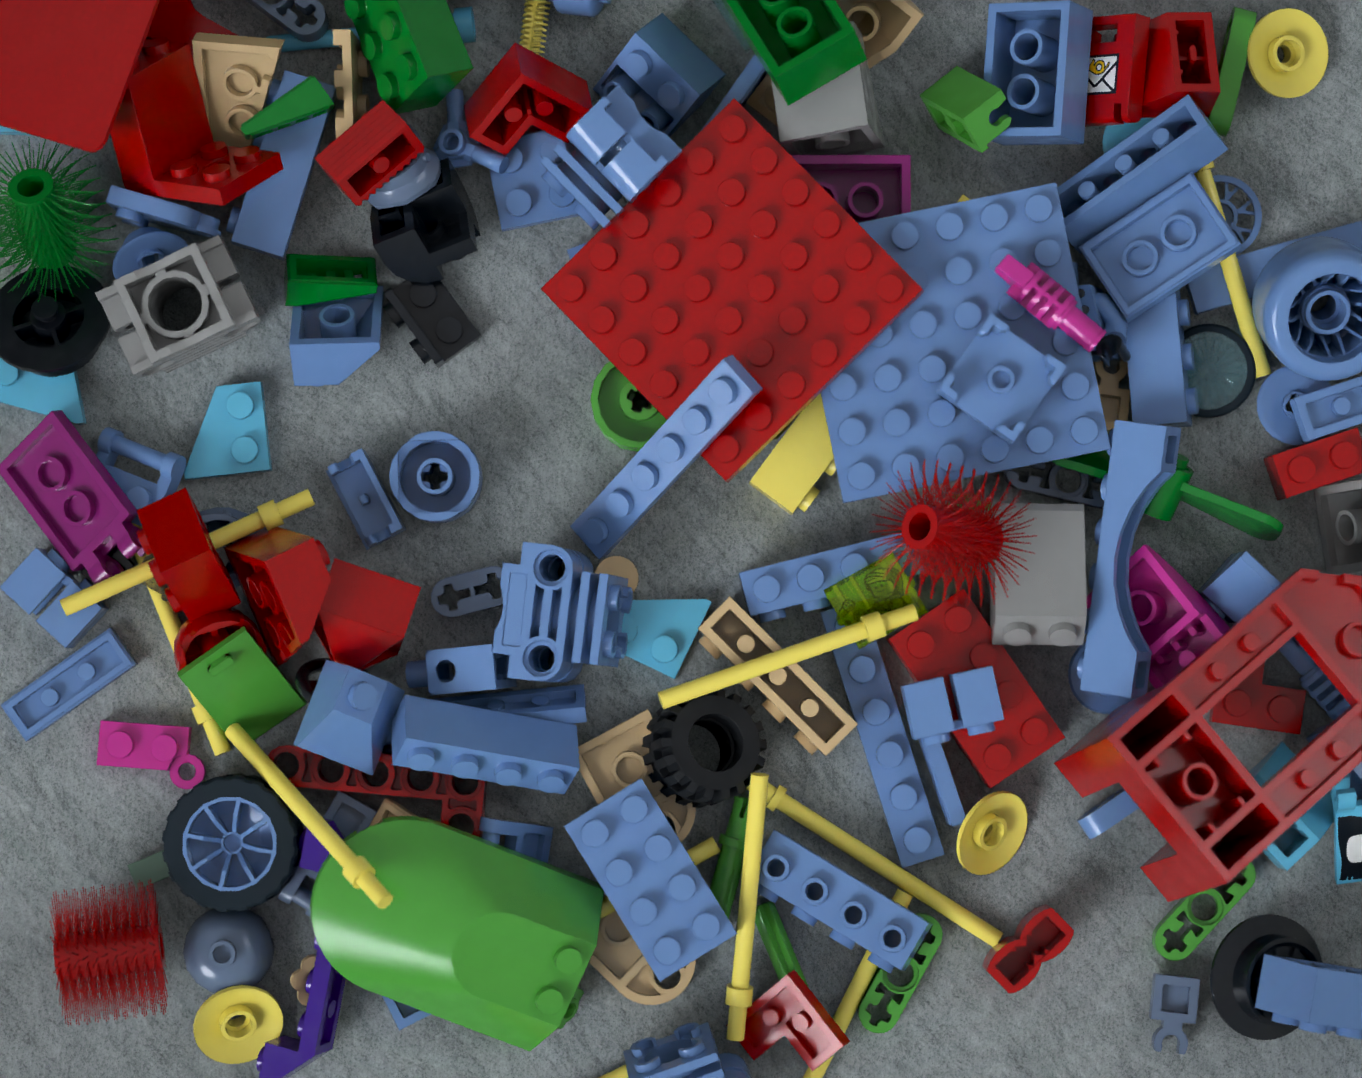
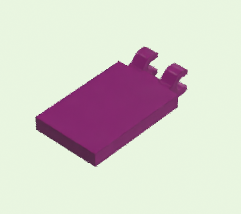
M62 410L51 411L1 462L0 475L72 571H79L85 568L91 580L96 584L124 571L119 562L107 555L116 545L127 559H130L135 553L140 557L146 554L136 534L139 528L131 522L138 515L137 509Z

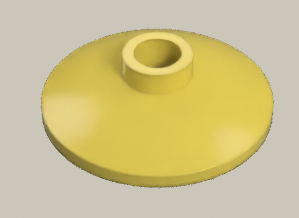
M1285 8L1268 13L1255 25L1248 41L1247 62L1250 72L1257 84L1273 96L1294 98L1307 94L1317 86L1326 71L1328 44L1325 34L1317 21L1301 10ZM1278 47L1284 52L1282 62L1279 61L1277 56Z
M997 791L985 796L971 808L961 824L956 842L957 857L963 868L976 875H987L999 870L1012 859L1024 839L1028 824L1027 809L1020 797L1009 791Z
M249 985L228 987L210 996L197 1011L193 1024L195 1041L199 1049L206 1056L217 1062L226 1064L249 1062L258 1058L265 1042L280 1037L283 1028V1014L278 1001L269 992L259 987ZM241 1015L240 1017H238V1018H236V1019H230V1018H232L233 1016Z

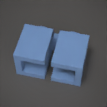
M35 548L0 588L29 615L32 613L38 615L58 592L66 586L62 593L38 617L36 622L63 647L74 648L109 608L100 601L66 616L59 600L94 584L87 578L82 582H78L68 571L70 567L56 549L52 548L47 552L45 549Z
M992 666L949 674L958 714L957 720L952 718L943 677L901 685V693L912 739L923 738L924 746L950 741L949 732L967 728L969 736L995 731L994 722L1004 720V715Z

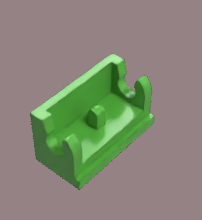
M959 66L953 68L920 94L939 130L980 153L989 148L987 144L1005 131L1012 120V117L1004 114L995 123L989 122L990 113L994 109L999 108L1006 100L1002 89Z

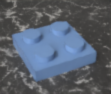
M545 131L525 134L506 155L509 158V164L504 173L500 174L489 169L502 232L579 216L573 210L579 202L569 192L561 198L541 177L547 170L540 161L547 156L558 166L563 160L553 149L560 143L571 153L575 147L570 142L566 143ZM484 145L485 148H487V149H489V150H492V151H494V152H497V151L493 150L492 148H490V147Z

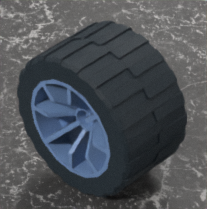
M240 773L214 777L193 786V789L188 793L183 794L177 801L178 803L175 808L170 811L162 836V841H164L163 859L167 864L168 874L172 881L176 882L180 887V891L187 898L190 897L195 900L196 904L205 908H214L220 912L249 910L281 893L282 889L295 875L294 873L300 864L301 858L298 843L303 831L302 821L271 786L262 779L263 777L256 775L246 776Z

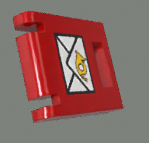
M1138 13L1093 17L1085 127L1122 125L1124 122L1138 123L1142 116L1150 17ZM1117 29L1116 41L1101 43L1102 35L1097 31Z

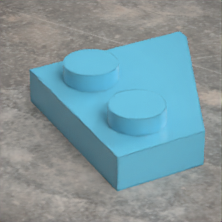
M0 358V403L43 415H48L51 411L62 410L70 422L79 425L86 424L77 371L57 377L40 376L13 367Z
M259 381L216 386L184 471L185 480L272 471L263 383Z

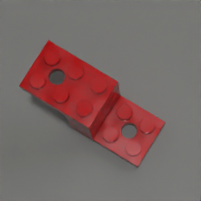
M167 37L145 39L110 133L125 189L150 196L224 206L283 170L280 152L260 150L255 145L234 147L227 146L226 142L223 141L214 142L189 44L169 42Z

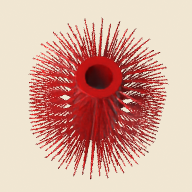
M924 459L922 470L923 499L917 489L912 469L911 478L914 483L913 487L915 489L914 494L916 495L917 505L914 504L901 478V485L905 490L904 494L910 500L912 507L910 508L905 505L899 497L898 499L894 498L904 507L900 508L906 511V514H903L888 503L886 504L893 508V511L902 514L903 516L887 510L902 517L903 521L879 515L875 516L900 522L902 526L876 524L888 527L894 526L890 528L899 529L869 532L902 531L887 533H902V535L879 540L892 539L878 545L881 546L903 537V540L894 542L902 543L894 546L896 548L888 553L891 554L897 548L907 546L904 550L900 551L902 552L901 555L896 557L898 559L893 562L894 564L888 569L889 571L902 556L910 551L904 566L901 568L900 575L895 580L894 588L903 571L913 561L906 587V595L911 580L920 569L918 597L921 596L922 585L930 574L932 581L930 599L932 600L934 588L942 576L944 583L942 602H944L947 595L946 590L954 578L956 584L954 604H956L959 598L958 592L966 578L968 586L966 606L968 607L971 600L972 584L976 575L980 589L981 608L983 602L982 570L984 569L988 577L993 597L995 590L992 586L993 581L990 578L992 574L989 572L988 562L991 563L996 571L1001 584H1004L1000 577L1001 573L995 567L993 560L995 559L1001 563L1010 575L1011 573L1007 568L1010 571L1012 570L998 558L1003 559L999 553L1018 565H1022L1013 560V557L1005 554L1008 553L1015 556L1002 550V547L1028 553L1032 552L1003 545V542L1031 544L1015 542L1019 540L1009 539L1034 536L1003 537L1005 535L1025 533L1003 534L1021 529L1013 528L1024 523L1004 531L1001 529L1015 525L1003 526L1018 519L1011 520L1017 516V513L1008 520L998 522L1000 518L1007 516H1003V514L1009 511L1007 509L1012 506L1011 504L1017 499L1016 497L1003 512L995 517L1001 502L1004 500L1003 498L1009 493L1010 482L1000 500L991 508L995 489L999 485V474L993 490L985 499L987 471H985L982 486L975 494L973 478L976 475V469L972 470L971 481L963 491L961 475L964 472V466H961L960 476L951 488L949 471L952 463H949L947 475L939 488L937 478L939 460H937L929 492L925 476Z
M151 879L148 897L145 895V887L143 892V881L142 889L140 881L139 896L137 891L136 900L135 887L133 896L131 881L129 899L126 893V904L124 884L122 891V883L121 891L119 886L120 899L118 894L116 900L115 887V898L114 888L113 896L112 889L111 896L109 891L110 901L108 900L107 892V905L105 886L103 894L102 885V894L100 888L101 902L99 897V907L97 889L96 899L95 890L94 898L93 891L92 899L90 894V907L89 894L87 906L86 888L85 896L83 888L82 905L79 898L80 910L78 892L77 901L76 892L75 901L74 894L73 902L71 895L69 896V908L67 891L66 906L65 890V906L63 900V908L61 900L59 902V894L58 903L57 894L56 904L55 897L54 905L52 900L54 918L52 914L55 928L54 932L50 921L54 934V941L51 938L54 951L52 956H54L55 971L58 978L56 990L60 982L59 1005L62 984V1016L64 997L65 1024L66 1011L67 1021L69 1011L70 1025V1010L72 1019H74V1004L76 1025L77 1014L79 1023V1013L80 1019L83 1013L82 1000L84 1021L86 1009L87 1024V1009L89 1016L90 1008L92 1017L93 1000L95 1022L96 1012L97 1020L98 1011L100 1017L99 1003L101 1012L103 1003V1017L105 1006L106 1022L108 1006L111 1003L112 1015L114 1008L115 1020V1009L117 1018L118 1002L121 1009V999L122 1013L123 1003L124 1012L125 1005L127 1012V1005L129 1010L128 1003L130 1002L131 1012L133 1005V1016L134 1007L135 1015L136 1008L138 1014L137 1000L140 1007V996L142 1014L144 1010L145 1017L148 999H150V1010L152 1002V1013L153 1005L154 1013L155 1006L157 1012L156 999L157 1004H159V992L161 1012L163 1007L164 1015L166 1002V975L164 969L167 966L165 964L164 939L160 925L161 916L158 924L156 890L154 900L153 883L151 885ZM70 897H71V903H72V911H71V906H70Z

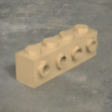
M730 596L698 627V630L703 634L698 642L716 660L723 654L733 665L782 649ZM797 663L740 683L748 692L755 686L767 698L761 705L779 723L787 718L799 730L793 737L811 755L819 750L823 755L827 756L858 725Z

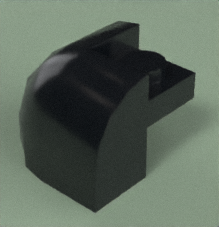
M449 158L440 160L441 174L437 185L417 199L403 206L378 210L372 205L370 223L374 248L383 263L394 275L409 282L429 283L443 280L442 264L462 259L466 255L478 251L476 237L480 236V230L474 209Z

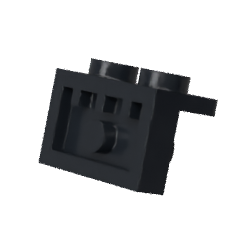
M405 280L393 290L389 288L383 292L390 301L383 306L384 310L398 329L406 323L416 338L409 342V344L424 364L432 359L436 366L440 368L481 338L479 332L441 280L429 283Z

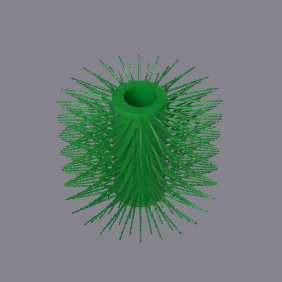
M29 139L30 167L23 148L26 170H24L16 150V157L22 171L19 172L13 163L16 168L15 170L7 161L6 163L14 170L16 175L13 176L5 166L4 168L12 176L3 169L0 170L5 176L7 175L12 178L10 182L4 179L0 180V182L8 185V187H0V195H8L0 196V198H4L0 199V205L5 204L0 206V215L4 214L0 216V226H2L0 227V247H4L0 251V258L11 256L0 266V269L20 262L16 269L3 279L5 281L11 275H15L16 272H20L21 269L31 264L21 280L12 288L14 290L25 277L27 278L30 272L31 278L32 271L37 266V274L30 284L32 288L36 279V287L40 270L42 269V282L43 268H45L46 273L40 296L45 279L46 296L49 269L52 289L51 269H53L56 301L55 272L62 291L58 268L61 269L70 289L63 266L71 274L68 269L69 267L82 282L83 280L68 263H72L75 267V264H77L84 271H86L85 269L89 270L81 265L74 256L79 257L82 261H84L82 259L84 258L89 262L104 263L87 258L76 251L114 253L117 251L97 250L83 245L109 240L114 241L119 238L97 239L88 237L103 230L113 228L116 225L111 227L91 226L102 218L112 215V213L107 215H89L94 209L102 204H106V202L85 203L93 195L104 191V189L99 191H81L89 183L101 177L75 181L81 174L94 166L66 175L78 161L87 155L80 157L74 163L55 173L61 162L74 149L72 147L67 154H64L61 160L59 158L55 166L53 164L52 169L48 172V164L57 151V147L55 151L53 150L50 159L49 151L44 169L43 156L42 169H38L46 142L45 139L40 159L39 143L36 168L33 150L34 168H31Z

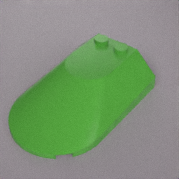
M395 816L382 819L383 822L372 825L358 833L355 830L344 838L343 841L357 856H364L375 868V877L391 893L393 901L388 907L379 909L362 889H355L342 874L343 868L331 854L328 855L313 885L310 916L320 949L338 973L363 989L527 1051L533 1050L560 1026L597 946L604 891L599 883L462 830L423 817Z

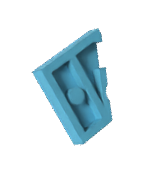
M707 599L633 600L630 613H624L621 632L627 633L628 636L625 656L675 679L698 632V627L702 624L712 602Z

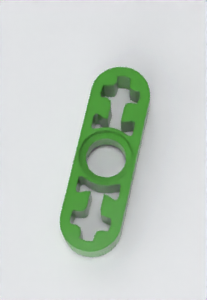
M1234 7L1231 12L1218 62L1221 92L1210 116L1207 117L1217 133L1224 137L1227 136L1233 119L1248 56V41L1255 27L1257 16L1255 11Z
M1253 863L1248 864L1240 872L1244 878L1242 883L1239 884L1232 881L1223 889V891L1230 894L1226 901L1215 889L1205 890L1181 898L1153 931L1152 943L1157 953L1173 961L1182 960L1189 956L1253 886L1256 878ZM1200 894H1209L1216 902L1215 913L1208 919H1198L1192 913V902ZM1183 911L1187 920L1199 926L1200 930L1194 934L1192 929L1187 928L1180 937V940L1184 943L1183 947L1179 950L1171 947L1166 951L1163 946L1166 944L1167 939L1163 934L1168 929L1177 932L1185 924L1177 919Z
M915 913L933 924L929 932L934 936L930 943L923 940L916 952L917 954L924 955L921 963H918L914 958L911 960L910 965L913 969L911 980L905 985H894L888 980L887 972L880 967L871 980L858 1006V1017L862 1025L870 1032L885 1033L896 1025L940 946L943 932L941 925L933 916L927 913ZM882 982L889 991L903 995L899 1002L890 997L885 1007L890 1017L887 1021L879 1019L874 1024L870 1022L871 1014L866 1008L870 1003L873 1005L880 1003L884 993L877 991L876 988Z

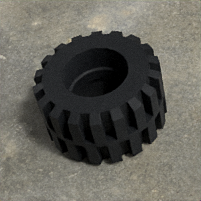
M721 689L666 709L660 708L656 712L658 716L651 719L646 727L652 733L643 737L642 747L649 748V753L643 756L645 766L651 764L654 770L653 773L649 774L653 783L660 781L663 784V787L660 789L663 795L669 797L676 794L675 803L684 806L692 802L694 808H702L709 804L710 806L715 805L747 790L746 786L750 785L751 773H756L755 771L764 766L765 758L759 756V753L767 749L766 739L759 738L758 732L763 731L764 728L761 721L754 723L751 717L755 713L754 709L750 705L745 707L739 705L742 700L741 697L735 693L725 697V689ZM693 724L706 728L718 742L720 761L715 772L700 766L690 752L688 738Z

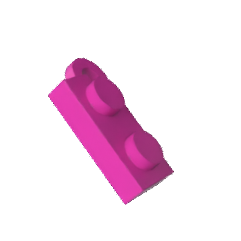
M100 720L97 765L169 770L173 784L185 790L193 789V786L201 783L206 774L203 761L196 755L190 754L192 727ZM185 763H190L195 767L196 773L191 780H184L180 776V767Z

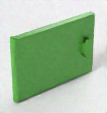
M244 626L177 672L179 678L224 732L230 725L239 723L253 740H256L307 704L306 700L298 694Z

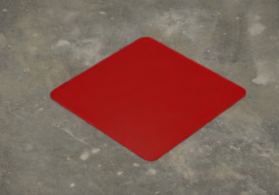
M0 0V126L91 153L102 149L111 133L160 0Z

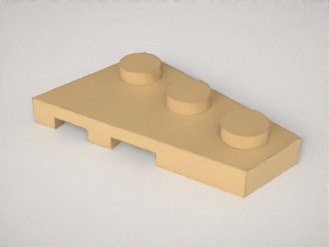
M332 29L333 45H338L341 48L343 63L338 64L337 68L334 69V87H336L338 100H343V109H337L335 115L336 139L356 123L364 113L370 110L369 96L362 94V78L369 77L370 63L364 57L360 41L351 29Z
M200 32L195 34L192 40L194 66L214 142L223 141L226 142L227 146L244 147L253 144L254 139L246 140L240 130L241 124L264 109L285 39Z

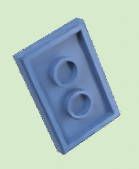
M1191 172L1078 248L1129 323L1243 247L1193 172Z

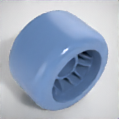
M1319 236L1296 241L1275 254L1262 269L1256 281L1252 297V313L1256 329L1265 345L1275 357L1296 374L1313 380L1333 381L1345 379L1362 372V249L1345 240ZM1328 295V301L1322 309L1311 311L1313 303L1318 298Z

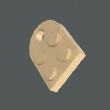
M648 709L578 746L579 771L597 804L642 778L664 816L669 817L674 822L675 833L679 840L682 842L687 837L694 824L696 808L692 806V802L684 806L675 803L676 794L669 797L663 795L660 792L663 784L660 781L653 783L649 777V774L654 772L652 765H644L643 756L649 753V748L642 747L643 737L652 733L646 728L650 720L653 719Z
M615 911L600 919L597 946L589 963L629 1000L644 1005H658L671 1001L686 989L693 977L696 960L680 969V979L673 987L665 988L658 985L654 979L653 970Z

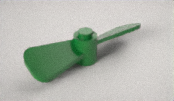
M1107 450L1052 462L1058 466L1103 479L1104 475L1108 473L1110 455L1107 454ZM1178 453L1176 473L1158 490L1144 512L1151 517L1163 521H1171L1180 501H1183L1262 540L1275 541L1284 528L1279 520L1266 513L1190 485L1189 482L1194 471L1187 466L1189 459Z

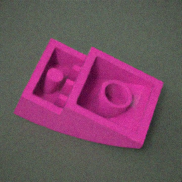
M1147 544L1143 545L1130 557L1129 589L1132 608L1141 634L1152 651L1148 680L1156 689L1167 684L1230 627L1207 601ZM1092 592L1087 596V609L1091 606Z

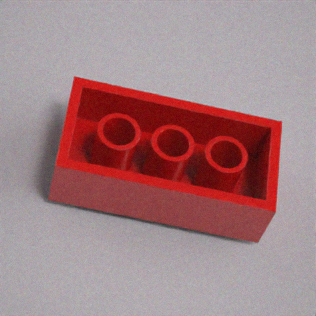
M962 588L958 592L959 598L956 604H954L955 592L947 597L944 602L941 601L919 616L918 621L909 623L886 640L915 682L943 677L953 720L958 719L949 674L985 666L993 667L1004 720L994 722L995 731L969 736L967 728L949 732L985 786L992 788L1063 740L1065 736L1003 645H992L990 626L972 600H970L969 606H966L968 594Z

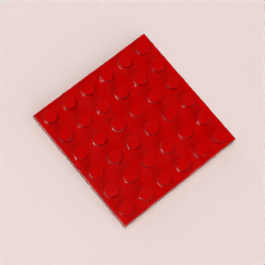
M735 98L682 149L680 156L677 159L675 158L663 170V173L650 183L648 188L642 191L632 203L628 202L623 207L624 211L619 216L615 215L610 220L611 224L606 229L603 227L541 288L666 420L670 418L724 358L732 354L763 389L701 454L709 465L728 483L924 293V290Z

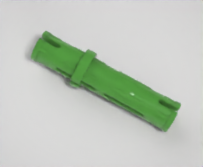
M734 796V803L725 834H720L718 843L722 844L721 852L710 886L711 892L728 919L742 873L749 798Z

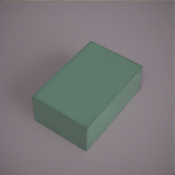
M164 850L127 865L137 890L140 889V881L141 888L142 881L144 888L150 884V879L152 884L170 877L168 874L169 869L163 859L162 852Z

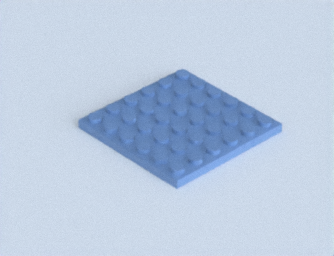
M1056 182L858 223L924 290V293L821 392L843 503L902 492L900 487L905 491L900 483L901 478L907 490H911L910 488L914 489L910 476L911 464L917 488H922L924 459L927 485L932 486L937 460H939L937 467L938 484H942L947 475L949 463H952L949 471V480L952 482L958 480L962 465L964 466V472L961 480L971 478L974 468L976 469V477L985 475V471L988 472L987 474L1111 449L1091 352H1087L1059 327L1055 330L1052 327L1049 329L1006 293L1011 286L995 273L996 266L1007 254H1010L1025 267H1028L1033 262L1076 297L1075 300L1078 302L1076 307L1082 311ZM991 313L1009 325L1010 328L1008 330L1045 356L1050 354L1067 366L1012 444L1004 441L936 393Z

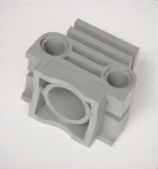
M219 235L200 244L196 242L161 260L114 280V284L95 292L115 332L122 333L134 328L136 329L118 338V341L130 365L132 374L138 378L149 376L161 370L169 373L248 336L246 330L261 322L242 281L227 288L225 287L237 280L240 274L223 238ZM185 288L198 289L201 295L202 308L196 322L187 329L179 331L168 330L163 320L164 304L168 298L177 290Z

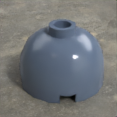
M213 908L197 918L185 937L183 955L187 971L195 982L211 993H216L232 986H255L263 980L272 965L275 947L266 923L258 914L250 909L239 912L237 910L220 912Z

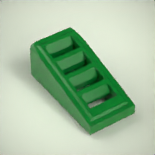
M309 76L241 124L240 130L246 140L255 139L328 113L335 108V104L316 77Z
M286 254L284 273L285 306H302L377 293L376 261L373 257ZM353 275H362V278L353 277Z

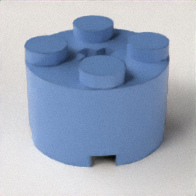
M441 431L423 432L408 440L392 459L389 472L392 493L402 508L414 517L430 523H447L462 517L475 505L482 489V469L475 453L458 437ZM434 466H439L444 474H448V479L440 483L439 489L434 490L433 484L425 481V476L433 474Z

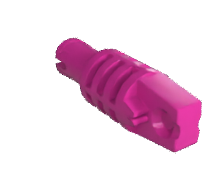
M1007 254L996 266L995 273L1011 286L1006 292L1010 297L1049 329L1052 327L1055 330L1059 327L1087 352L1090 353L1107 333V331L1076 307L1078 303L1075 300L1076 297L1033 262L1028 267H1025L1010 254Z

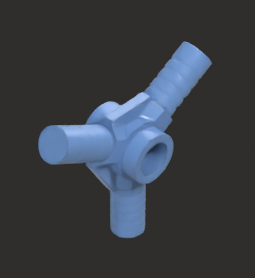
M452 89L446 95L447 123L443 125L433 147L439 161L449 158L454 168L472 166L473 163H478L500 174L504 173L508 167L509 158L483 147L482 143L469 137L467 121L464 118L463 90Z

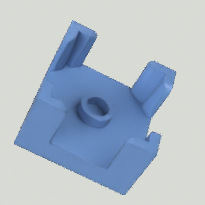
M991 313L936 393L1004 441L1012 444L1067 366L1050 354L1045 356L1008 330L1010 328L1009 325Z

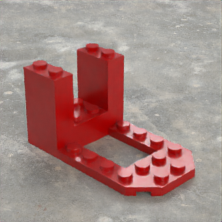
M1305 568L1296 570L1167 684L1116 708L1054 762L1082 798L1119 783L1168 843L1140 868L1168 902L1229 883L1362 762V576L1319 573V570ZM1294 637L1351 706L1260 786L1203 716Z

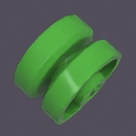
M609 361L594 380L590 399L594 419L607 440L623 450L638 452L667 420L650 402L648 408L643 407L641 412L633 408V398L642 394Z

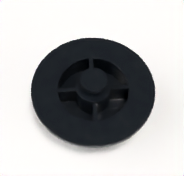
M63 266L70 289L61 269L58 268L62 291L55 272V301L53 269H51L52 289L50 269L48 271L46 296V279L40 296L46 273L45 268H43L42 282L41 269L36 287L35 279L29 295V290L27 291L37 274L36 268L33 269L31 278L30 272L26 280L24 278L19 287L17 285L13 291L11 289L27 271L11 279L0 289V358L13 367L46 377L63 376L82 368L93 358L110 328L107 315L95 292L104 289L103 285L87 272L79 269L84 274L83 276L77 268L71 267L83 280L82 282L69 267L68 269L71 274Z
M1264 914L1251 917L1239 923L1222 940L1212 962L1210 988L1216 1010L1230 1028L1252 1039L1272 1040L1293 1032L1299 1026L1271 1021L1272 1012L1255 1008L1264 954L1322 962L1314 939L1299 923L1284 916Z

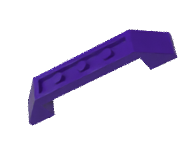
M325 818V821L343 840L344 837L334 820ZM306 827L302 831L298 843L299 853L301 854L299 867L319 872L323 862L330 853ZM316 936L314 938V948L317 950L315 965L309 972L306 980V992L309 994L306 1011L301 1015L297 1027V1034L301 1038L296 1039L283 1035L265 1042V1045L259 1052L256 1063L257 1070L260 1071L259 1078H289L333 1049L346 978L338 973L328 962L320 949Z

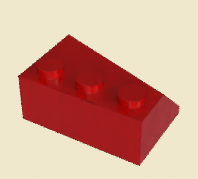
M276 527L269 531L264 528L224 549L274 664L279 667L285 664L309 641L331 577L326 567L330 564V558L320 540Z

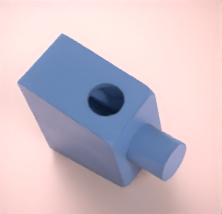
M493 644L426 650V660L408 661L406 663V680L409 688L428 687L430 695L517 687L516 679L507 678L509 655L492 653ZM453 665L455 666L456 670L455 676L452 672Z

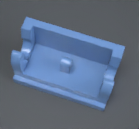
M361 448L351 453L349 458L327 467L326 473L366 550L407 530L364 449Z

